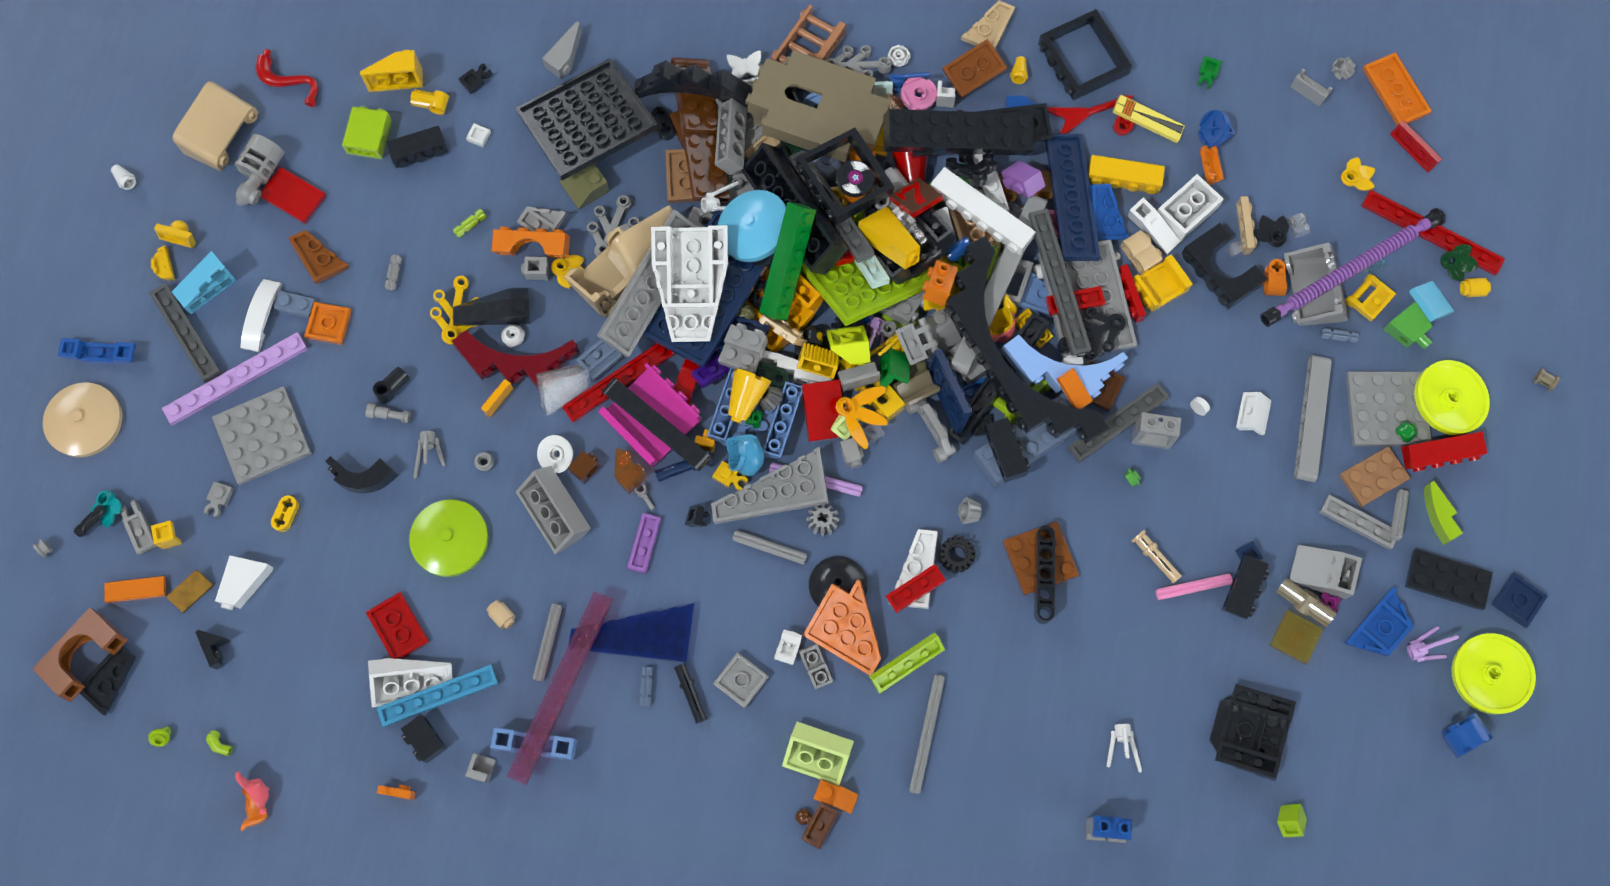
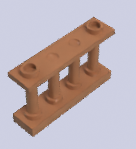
M809 5L806 10H802L798 22L779 49L773 52L771 59L784 64L787 59L785 54L791 49L825 61L829 59L846 34V24L840 21L837 26L832 27L814 17L813 6ZM810 22L830 33V36L827 40H822L803 28ZM800 35L820 46V51L818 54H814L797 45L794 41Z

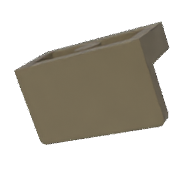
M927 369L911 375L908 384L901 381L893 384L895 392L907 406L940 391V387L933 384L930 372Z

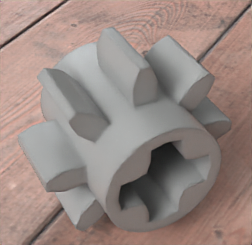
M1341 57L1333 63L1334 69L1331 72L1338 80L1341 78L1348 79L1353 75L1356 65L1349 57L1346 59Z

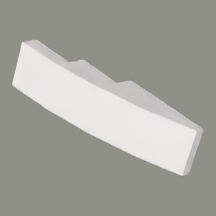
M764 350L759 362L777 365V373L793 375L794 383L797 384L831 381L830 378L797 369L798 360L782 354Z

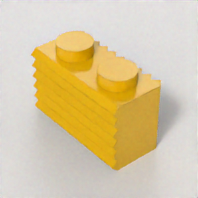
M805 342L799 354L797 369L834 379L838 368L839 355L832 350H825V348Z

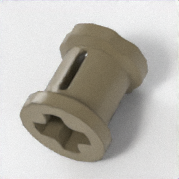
M1541 368L1536 373L1533 383H1539L1547 387V390L1552 391L1557 386L1560 377L1553 376L1546 372L1544 368Z

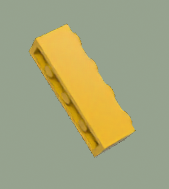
M1092 155L1088 166L1089 183L1092 185L1111 184V187L1114 189L1124 188L1129 191L1159 194L1163 186L1165 166Z

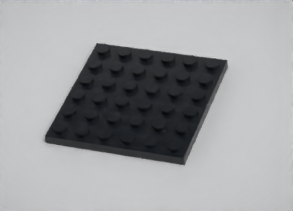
M610 58L515 108L562 181L659 129L658 123Z

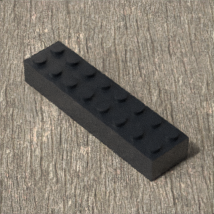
M889 109L883 115L884 152L991 153L993 155L1026 156L1034 151L1033 114Z
M762 142L741 171L754 190L771 192L778 196L786 206L787 202L803 204L816 210L803 261L810 272L825 276L849 248L779 149Z

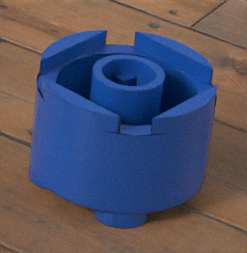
M1476 713L1468 716L1460 723H1455L1441 733L1456 758L1463 756L1493 738Z

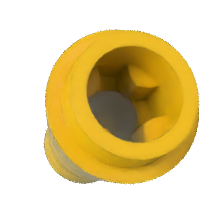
M1022 56L1016 58L1010 73L1011 81L1015 84H1023L1028 78L1026 58Z

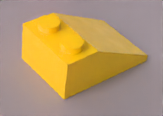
M414 50L395 52L360 71V76L369 92L423 87L422 66Z

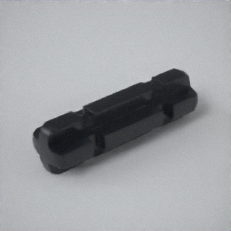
M97 505L93 509L94 511L90 512L81 521V524L74 529V533L79 537H83L87 533L86 531H89L99 521V518L106 514V508L102 505Z

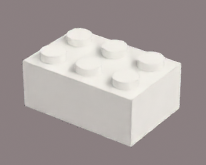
M1197 174L1158 208L1157 211L1182 242L1220 207L1224 199Z

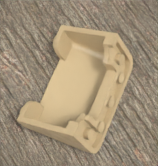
M209 81L204 85L174 131L173 141L184 155L222 171L229 162L226 151L228 145L243 122L247 124L254 122L259 112L244 100L218 84Z
M666 206L619 234L612 241L607 256L628 282L651 246V227L663 226L673 210L671 206Z
M619 227L607 235L606 242L608 247L583 271L579 267L572 268L564 276L575 291L602 317L610 314L628 284V281L607 256L612 241L624 232Z

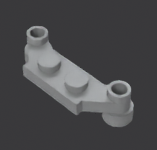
M925 398L910 406L905 405L909 415H913L916 412L920 414L939 447L933 449V455L938 463L947 460V457L956 453L953 444L949 443L947 428L944 424L940 423L936 410L931 408L929 403L927 404Z

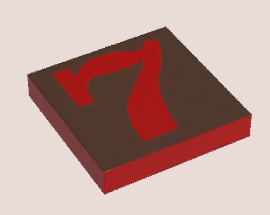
M919 177L889 195L890 201L912 218H915L943 200L942 194Z

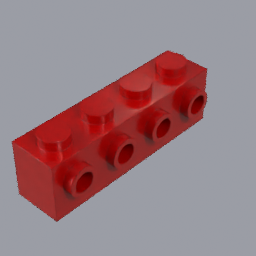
M1483 431L1401 447L1405 469H1413V472L1425 470V466L1431 465L1432 468L1443 467V463L1449 461L1450 465L1463 463L1462 459L1468 458L1469 461L1481 459L1480 455L1488 454Z

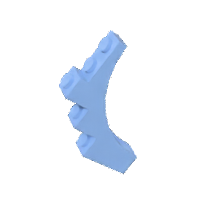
M1017 335L1000 349L1003 356L1028 386L1031 383L1036 385L1045 379L1055 393L1062 390L1056 378L1070 368H1074L1092 400L1101 394L1100 389L1104 386L1102 382L1111 376L1109 372L1113 369L1117 372L1125 365L1123 361L1128 358L1122 352L1116 357L1099 364L1085 366L1068 365L1041 355L1029 346L1020 335Z

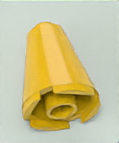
M735 368L728 415L731 416L730 420L740 424L742 420L747 421L770 386L771 381L763 377L760 378L751 372Z

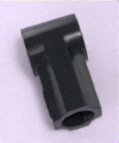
M397 367L383 381H378L374 384L373 393L379 402L388 403L393 399L394 394L410 380V377L404 370ZM387 390L385 394H379L380 391Z

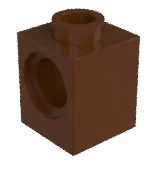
M582 451L568 466L571 474L585 484L600 467L597 462L598 458L591 452L587 454Z

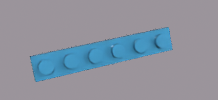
M488 665L377 707V712L382 727L385 728L499 683L493 666Z

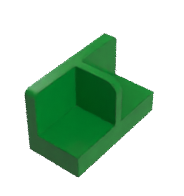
M890 348L880 358L881 386L887 388L893 380L908 384L910 381V369L906 354Z

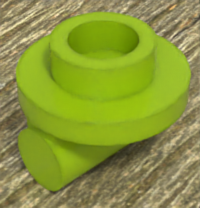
M167 726L151 731L148 734L149 743L157 747L166 745L170 741V727Z

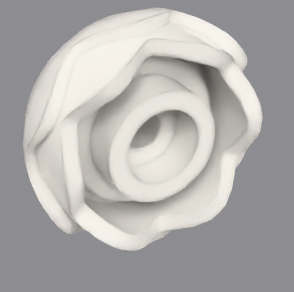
M896 45L890 49L888 58L891 60L892 65L901 67L908 63L910 53L906 47Z
M511 324L503 329L501 339L508 347H517L523 343L525 332L520 326Z

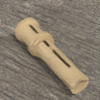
M1145 530L1131 540L1132 543H1136L1140 547L1143 555H1148L1170 579L1172 584L1182 576L1157 549V543L1153 542L1146 535Z

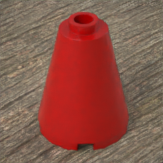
M892 152L896 168L908 183L918 177L925 182L928 156L912 158L911 152Z

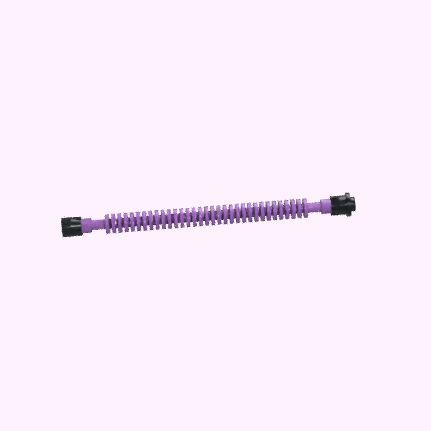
M1433 208L1416 226L1409 225L1288 297L1286 304L1272 307L1260 315L1262 323L1266 327H1270L1280 321L1281 317L1287 314V311L1300 309L1302 306L1350 279L1410 241H1413L1419 236L1420 231L1431 230L1436 226L1443 225L1445 223V213L1442 210Z

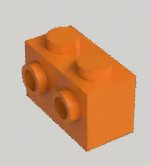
M936 260L934 267L930 266L926 277L930 279L924 282L922 288L925 291L923 299L945 306L958 267Z

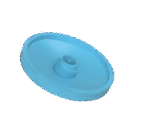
M753 190L739 195L725 207L720 216L718 226H728V254L732 258L743 262H755L763 260L775 252L786 205L778 196L764 190Z

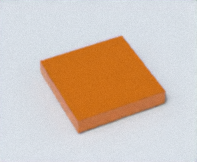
M314 302L304 337L306 339L342 345L352 310L346 307Z

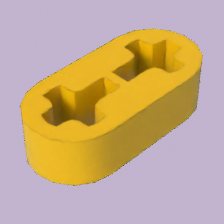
M284 496L277 505L271 519V526L278 532H285L291 527L299 508V502L294 497ZM291 501L293 506L287 508L285 504ZM283 519L285 524L279 526L277 524L278 520L282 521Z

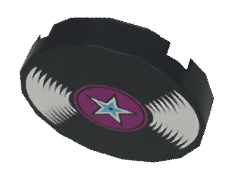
M847 161L838 169L836 183L840 191L845 195L861 197V195L867 194L873 186V171L862 161Z

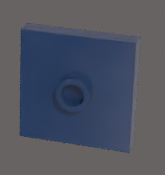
M1512 573L1491 605L1524 628H1527L1548 595L1516 573Z

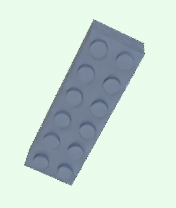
M1065 393L1052 400L1073 408ZM1046 423L1027 434L1015 424L1016 433L1014 434L1016 440H1020L1023 447L1022 455L1024 458H1027L1030 465L1076 435V428L1055 439L1054 435H1050L1047 431ZM989 442L974 451L973 460L992 486L996 488L1004 481Z

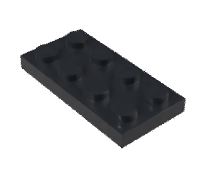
M1415 549L1412 552L1405 587L1478 610H1484L1493 572Z

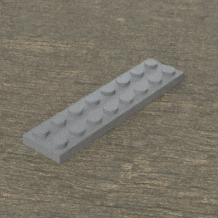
M672 210L662 227L692 228L697 226L676 210ZM651 246L597 334V337L625 357H630L661 304V296L652 268Z

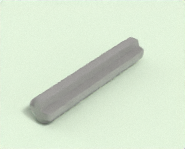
M1400 489L1397 492L1390 538L1399 541L1403 536L1409 492L1404 489Z

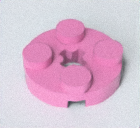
M919 77L909 78L905 81L900 97L902 103L909 110H929L935 104L937 89L931 80ZM915 91L923 93V95L921 97L915 96Z

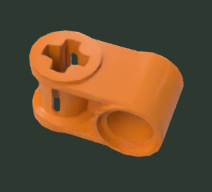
M1273 259L1264 269V275L1267 277V281L1264 283L1265 296L1286 295V266L1280 259Z

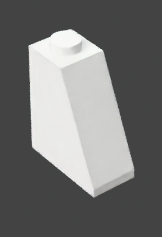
M229 556L215 601L221 604V608L233 610V607L241 609L271 574L273 567L266 563Z

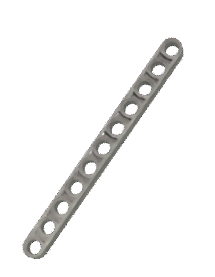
M1036 195L1029 197L1019 220L1032 229L1028 214L1045 209L1048 200ZM1006 246L984 292L985 315L989 328L1025 250L1019 255L1009 251ZM963 336L950 364V368L967 376L976 354L973 349L968 348L965 342L966 338Z

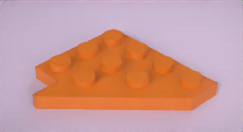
M858 579L850 593L832 584L803 636L866 674L871 675L882 657L861 580Z

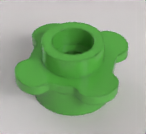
M1128 468V472L1124 474L1132 487L1136 484L1140 485L1138 481L1141 478L1135 469L1131 471Z

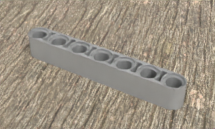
M1311 355L1308 360L1294 479L1314 483L1318 476L1331 358Z

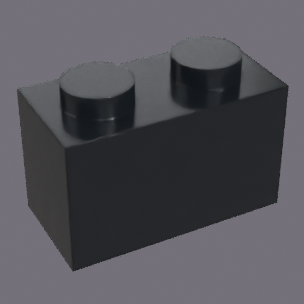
M422 714L401 728L404 733L401 735L407 745L411 744L415 749L413 754L419 762L422 760L428 763L447 749L430 722Z

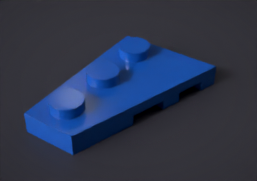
M1111 184L1090 185L1098 241L1129 238V234L1126 232L1123 224L1124 220L1118 210V204Z

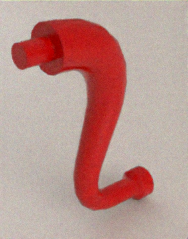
M264 49L263 54L258 55L256 60V74L260 81L271 87L309 84L311 89L308 97L305 98L304 104L308 107H315V98L318 92L316 80L306 75L279 76L273 74L271 71V51Z

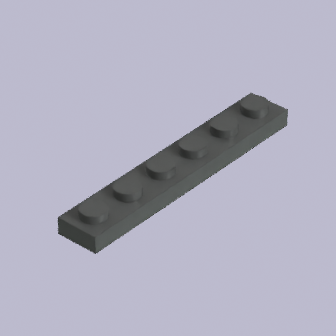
M164 283L149 292L202 381L206 383L221 374L222 372L170 287Z
M1157 382L1104 420L1109 427L1104 434L1087 444L1083 440L1078 439L1068 446L1067 449L1078 463L1082 462L1135 424L1142 412L1150 413L1168 400L1169 395Z

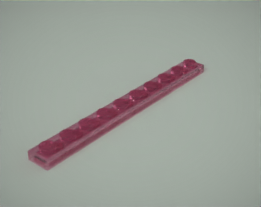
M594 591L506 777L527 785L611 607L612 598Z

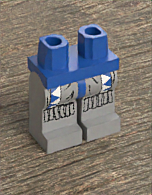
M1097 815L1087 818L1085 840L1105 841L1106 838V842L1126 843V840H1131L1132 819Z

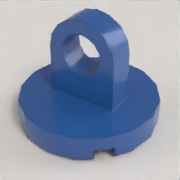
M1211 110L1207 112L1199 124L1201 126L1200 131H1198L1199 138L1206 146H1220L1225 140H1229L1235 134L1234 129L1230 126L1228 115L1223 111Z

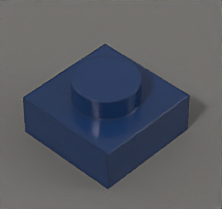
M1254 541L1235 550L1240 561L1243 555L1257 560L1263 559Z

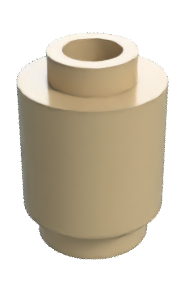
M496 600L487 608L488 616L500 629H509L515 623L514 619L516 616L504 602Z

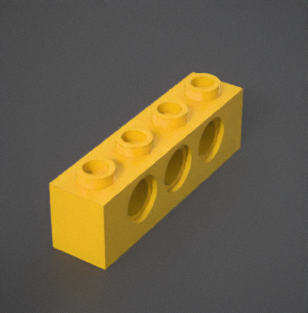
M842 358L839 361L838 370L843 371L861 365L850 364ZM880 382L873 383L875 387L881 386ZM890 385L886 388L885 393L880 396L887 399L886 403H879L877 399L867 403L868 406L872 405L875 412L883 416L888 422L905 408L904 401ZM862 386L855 388L854 390L856 392H861L867 388L866 386Z

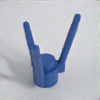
M891 73L890 81L893 83L894 92L901 93V87L905 83V78L929 77L931 73Z

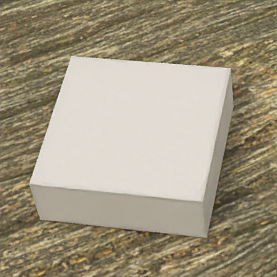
M474 123L466 140L484 147L491 131Z

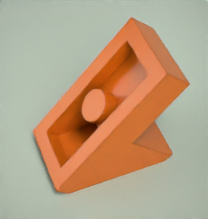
M820 780L813 800L852 814L858 794L842 786L839 787Z

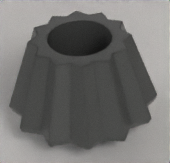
M772 386L768 387L759 401L763 410L770 412L780 406V402L783 400L781 389Z

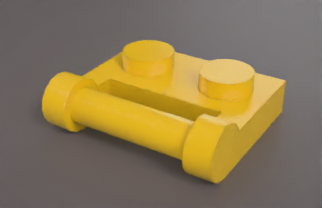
M1368 274L1361 286L1345 299V303L1372 322L1396 293L1374 275ZM1370 286L1375 287L1376 289L1363 303L1358 301Z

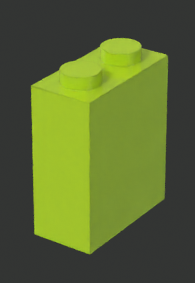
M352 106L342 143L345 152L352 155L382 159L392 123L389 113L383 109L372 110L364 106Z

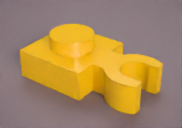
M724 461L721 462L712 476L713 479L728 488L733 484L737 491L743 489L738 485L739 482L748 483L746 477H738L739 472L730 470L729 464Z

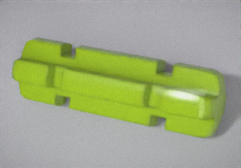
M481 209L474 212L475 215H470L462 221L460 226L457 225L453 228V232L458 238L463 236L465 231L468 232L476 226L479 220L482 221L486 218L485 213Z

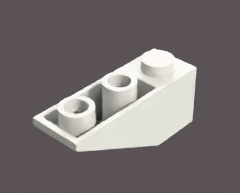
M1144 198L1130 209L1128 217L1144 233H1147L1151 240L1166 254L1181 242L1158 211Z

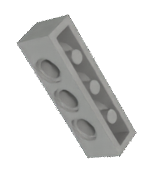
M733 98L719 105L715 166L729 175L744 167L747 108Z

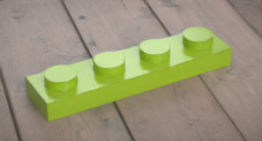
M934 632L869 677L880 694L945 649L938 635Z

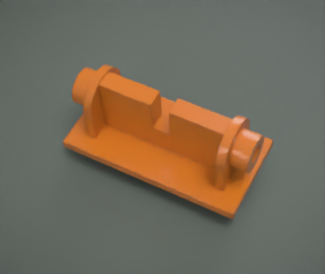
M1202 146L1199 154L1201 155L1206 183L1210 186L1223 180L1224 177L1217 146L1212 148Z

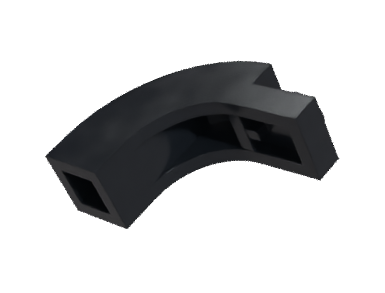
M331 456L325 461L330 466L328 470L336 476L333 480L342 488L354 493L378 491L389 485L398 476L380 458L368 470L359 473L347 471Z

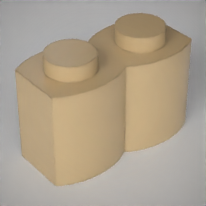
M1142 230L1124 240L1120 245L1124 254L1131 260L1140 274L1159 265L1163 260L1161 251L1151 244L1150 236Z

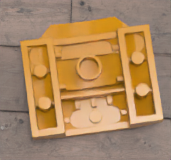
M770 268L762 277L763 280H768ZM801 273L787 320L791 323L790 327L800 331L812 319L824 300L816 288ZM757 291L760 297H763V291ZM748 297L744 305H751L753 311L755 312L754 321H759L761 316L764 314L759 312L760 309L755 308L751 303H749L750 300ZM770 326L767 336V347L772 352L777 353L789 341L773 331L774 328Z

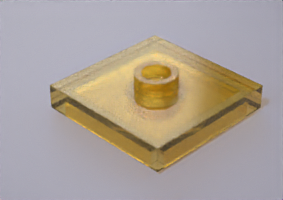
M1287 610L1269 646L1306 665L1323 629Z

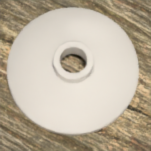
M548 436L538 446V461L542 468L552 466L555 473L564 472L573 460L572 446L562 436ZM557 450L560 452V457L556 455Z

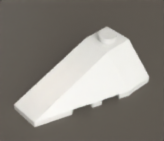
M390 658L368 661L372 707L383 706L452 679L451 663Z

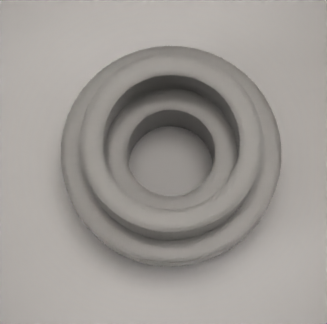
M482 452L475 457L474 464L478 470L488 471L493 467L494 459L491 454ZM483 460H488L486 465L481 464Z

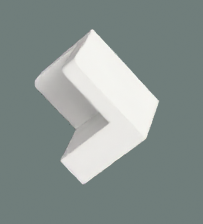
M938 80L936 106L954 108L955 88L942 87V81Z

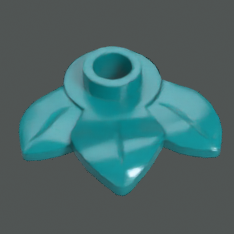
M110 490L101 491L97 495L96 503L90 511H94L93 509L97 505H102L106 508V514L99 518L105 528L112 525L115 515L120 514L122 508L120 500L116 499L115 493Z

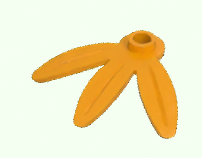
M871 387L856 394L852 399L842 397L836 403V410L839 415L845 417L850 435L863 449L868 448V441L857 419L877 426H885L888 424V421L880 414L860 406L880 397L885 393L886 387Z

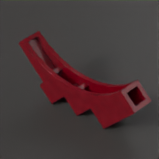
M467 330L451 341L481 380L491 377L497 369L512 385L513 383L520 382L526 374L539 391L551 385L554 380L551 372L558 371L563 366V363L574 359L579 352V348L573 339L559 348L536 355L501 353L488 348L476 340Z

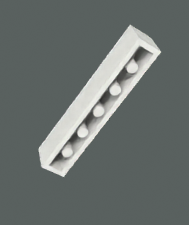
M945 167L932 181L930 186L942 194L943 201L946 202L950 209H956L964 219L974 222L981 231H987L995 241L1005 244L1012 253L1021 255L1034 239L1035 231Z

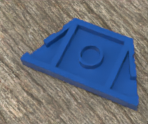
M1394 586L1389 589L1344 642L1346 645L1389 656L1414 627L1410 617L1407 616L1403 603H1400Z

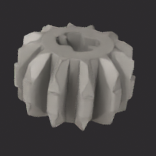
M825 504L821 505L820 509L818 506H814L815 511H808L810 516L806 518V521L810 522L808 525L809 529L815 528L813 534L816 535L818 531H821V536L823 537L825 531L831 535V528L834 530L838 528L835 524L839 522V518L835 517L838 511L834 510L831 512L832 505H829L827 509ZM820 517L826 518V523L820 521Z

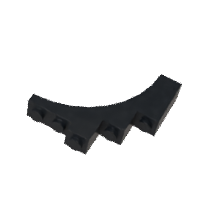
M667 60L654 65L652 73L636 79L634 84V92L639 99L659 93H691L724 102L733 98L744 107L748 106L746 104L748 94L753 92L751 85L725 69L710 74L694 64L682 70Z

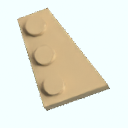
M999 0L985 13L983 18L961 36V40L977 46L988 39L994 49H996L1015 7Z

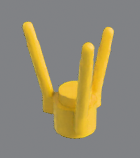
M895 333L884 343L872 350L870 357L880 351L878 355L881 356L890 348L903 353L904 350L897 334Z

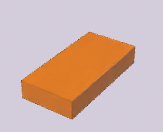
M1070 368L1056 378L1073 408L1082 409L1093 401L1074 368Z

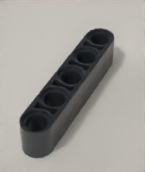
M1047 525L1040 527L1035 534L1034 617L1040 624L1049 623L1055 615V531ZM1040 533H1047L1050 539H1042ZM1040 552H1047L1049 559H1043L1040 556ZM1040 571H1047L1049 578H1042ZM1046 590L1049 593V598L1041 597L1040 591ZM1040 610H1047L1049 618H1043L1040 615Z

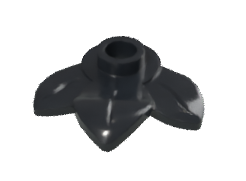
M1262 215L1259 221L1260 228L1253 231L1256 238L1262 242H1268L1273 247L1283 246L1286 242L1285 234L1289 230V224L1285 216H1281L1276 221H1273L1267 216Z

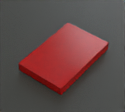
M280 167L261 191L260 198L305 224L324 200L326 194Z
M840 380L801 384L808 441L839 438L831 430V427L839 416L836 410V403L842 398Z
M401 592L366 612L391 659H403L430 643Z

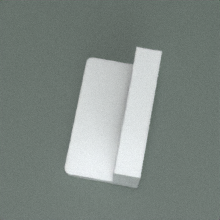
M1243 392L1236 428L1239 430H1254L1259 435H1265L1271 400L1261 392Z

